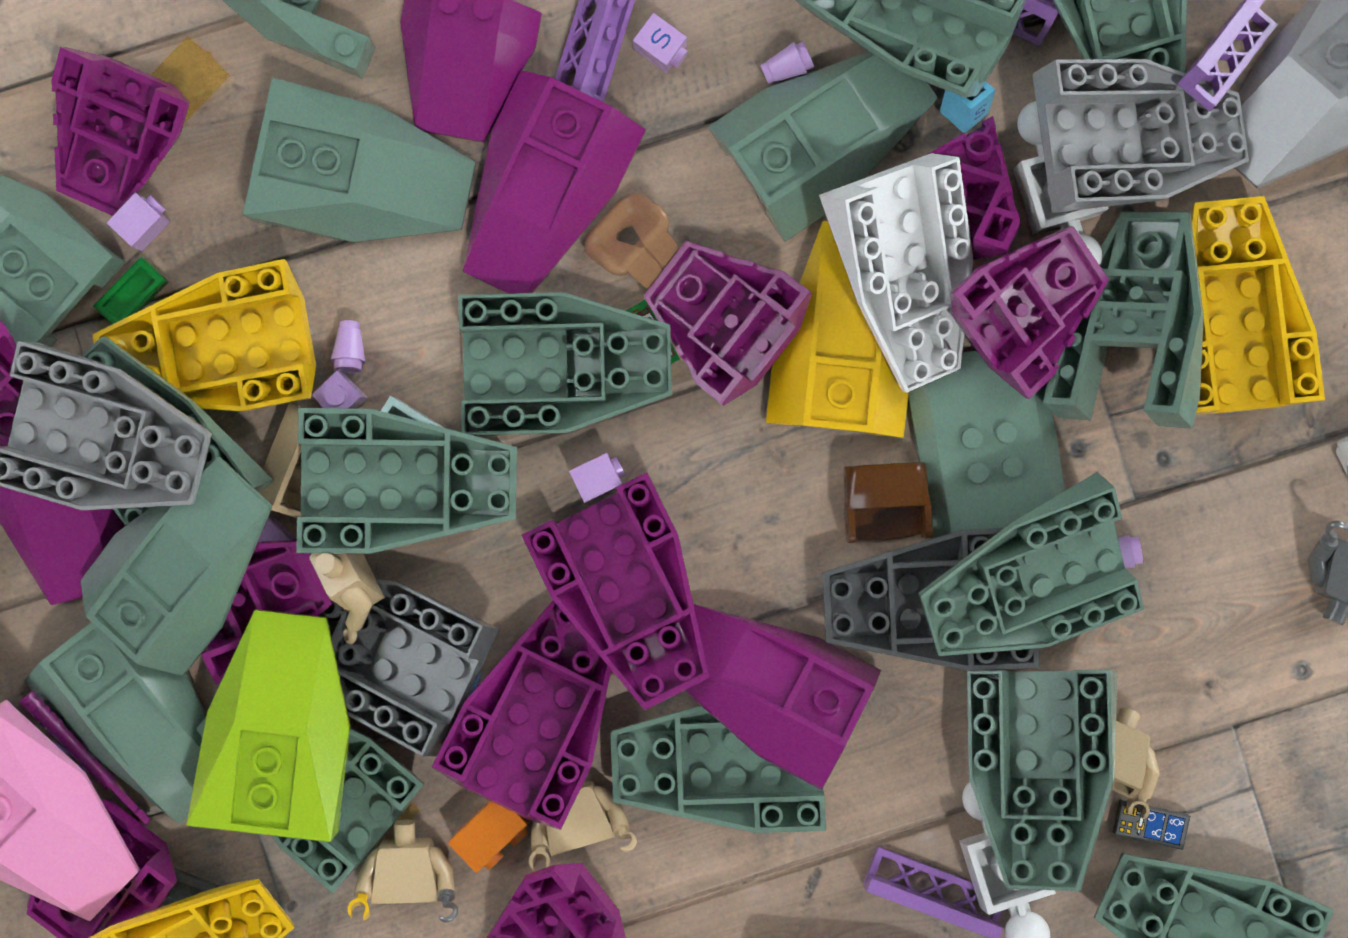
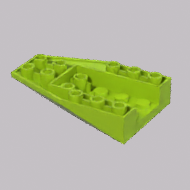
M254 610L207 711L186 826L331 842L339 832L350 723L326 617Z

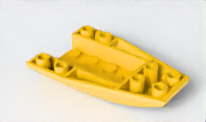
M1265 196L1194 203L1191 221L1204 314L1200 398L1196 415L1271 409L1324 401L1325 394L1317 331Z
M822 221L800 280V284L808 289L812 295L799 332L772 365L766 423L904 438L909 392L906 393L901 390L858 305L829 222Z
M285 259L216 273L92 334L93 343L106 336L193 400L201 409L249 411L310 399L312 395L316 360L304 296Z
M253 879L223 885L111 925L89 938H283L295 927L293 921L260 879Z

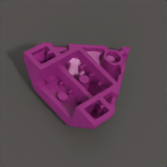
M992 116L983 121L980 128L968 135L963 133L929 153L954 156L960 159L973 260L1007 254L1020 226L1018 210L1015 208L1012 196L1013 191L1001 144H999L996 134L994 117Z
M583 863L552 865L526 874L486 938L626 937L617 906Z

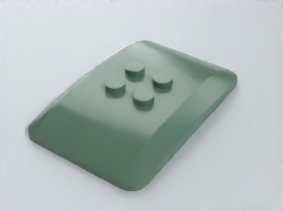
M977 350L962 353L961 368L908 393V404L918 462H925L927 469L928 493L932 512V538L959 530L1005 528L1010 523L1065 491L1053 414L1043 404L1047 383L1030 399H1027L992 371Z

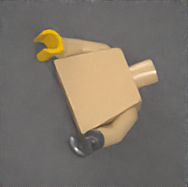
M414 820L394 822L395 838L384 839L379 848L370 852L359 871L354 892L357 898L353 899L348 905L350 918L352 919L355 907L364 906L363 920H367L370 916L367 899L371 898V904L435 903L441 901L443 908H452L453 913L448 917L440 916L439 920L444 923L452 922L458 915L457 905L451 902L455 899L453 866L442 850L434 847L432 838H416Z

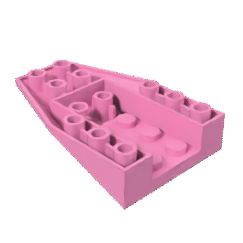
M4 700L0 703V880L85 920L91 921L140 869L87 774L9 701Z

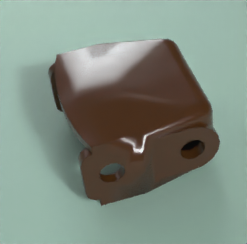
M925 462L844 466V519L847 543H855L856 538L865 540H893L920 533L924 539L932 538V512Z

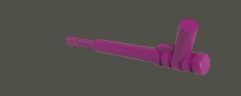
M34 691L24 695L20 699L21 707L32 714L37 721H40L39 724L43 728L46 727V731L50 735L53 734L106 790L110 788L141 822L147 825L151 819L115 783L117 779L64 725L65 723L60 718H57L58 715L54 711L51 712V708L47 704L44 705V701L40 697L38 698Z

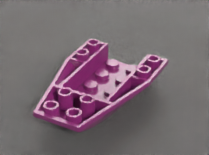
M521 70L491 132L463 272L508 294L533 293L616 194L646 129L614 107L554 78Z
M646 472L616 487L618 493L558 523L552 519L521 535L553 601L644 710L710 678L679 535Z
M553 600L464 702L432 768L461 787L526 819L561 830L592 766L611 669Z
M694 604L710 678L685 690V692L757 756L822 790L875 688L881 670L833 644L826 643L825 640L819 637Z

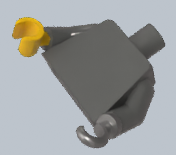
M1332 521L1326 525V534L1321 536L1308 557L1311 581L1314 584V592L1330 599L1323 618L1343 626L1348 616V542L1337 538L1338 534L1332 531V529L1341 527L1347 530L1348 526L1342 521Z

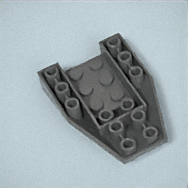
M376 579L385 598L372 605L363 627L357 631V638L353 644H348L343 636L344 629H347L345 622L349 614L346 609L333 601L332 605L317 616L326 617L328 621L347 714L423 757L437 756L464 702L470 694L499 628L400 582Z

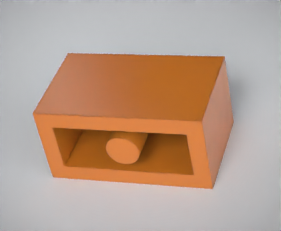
M488 801L450 838L448 844L477 874L483 867L490 870L504 856L500 851L509 842L515 846L526 836L529 831L525 827L530 820Z

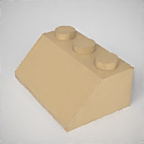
M290 402L263 467V470L274 481L259 494L273 506L271 510L297 518L301 516L302 446L298 444V408L305 407Z

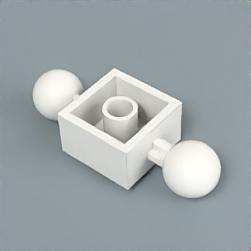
M1033 101L1021 110L1017 120V127L1021 137L1026 142L1036 146L1038 157L1021 161L1013 169L1032 235L1059 227L1062 230L1068 226H1074L1100 265L1102 261L1101 247L1093 237L1083 233L1080 221L1099 216L1109 208L1107 206L1052 213L1036 101Z
M969 781L962 794L963 806L970 816L981 821L984 833L959 840L980 908L988 915L1009 909L1011 918L1005 927V938H1050V929L1047 922L1037 913L1031 912L1028 902L1056 894L1055 890L1006 888L972 785Z

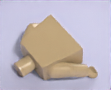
M311 553L310 561L326 594L332 601L349 612L345 622L347 629H344L343 636L348 644H353L357 638V631L363 627L372 605L385 597L363 554Z
M1121 708L1116 719L1115 779L1112 790L1130 798L1126 806L1129 815L1132 814V809L1135 805H1144L1141 818L1145 819L1150 814L1146 801L1152 798L1160 772L1155 752L1149 747L1150 736L1136 730L1140 719L1139 713L1129 708Z
M593 781L584 782L561 830L535 821L532 822L531 849L533 853L529 857L532 872L536 871L535 864L539 860H545L546 867L552 866L550 857L547 854L548 851L553 856L614 838L615 835L619 836L621 840L632 839L628 846L620 847V851L629 852L633 850L637 844V837L632 832H628L630 826L622 805L613 802V795L604 787L595 786Z

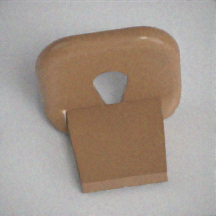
M632 193L621 198L592 228L585 240V252L593 261L613 275L622 276L627 273L630 274L646 289L651 287L678 252L679 247L667 232L669 219L666 212L655 202L640 193ZM634 227L640 238L635 245L618 241V236L624 228Z

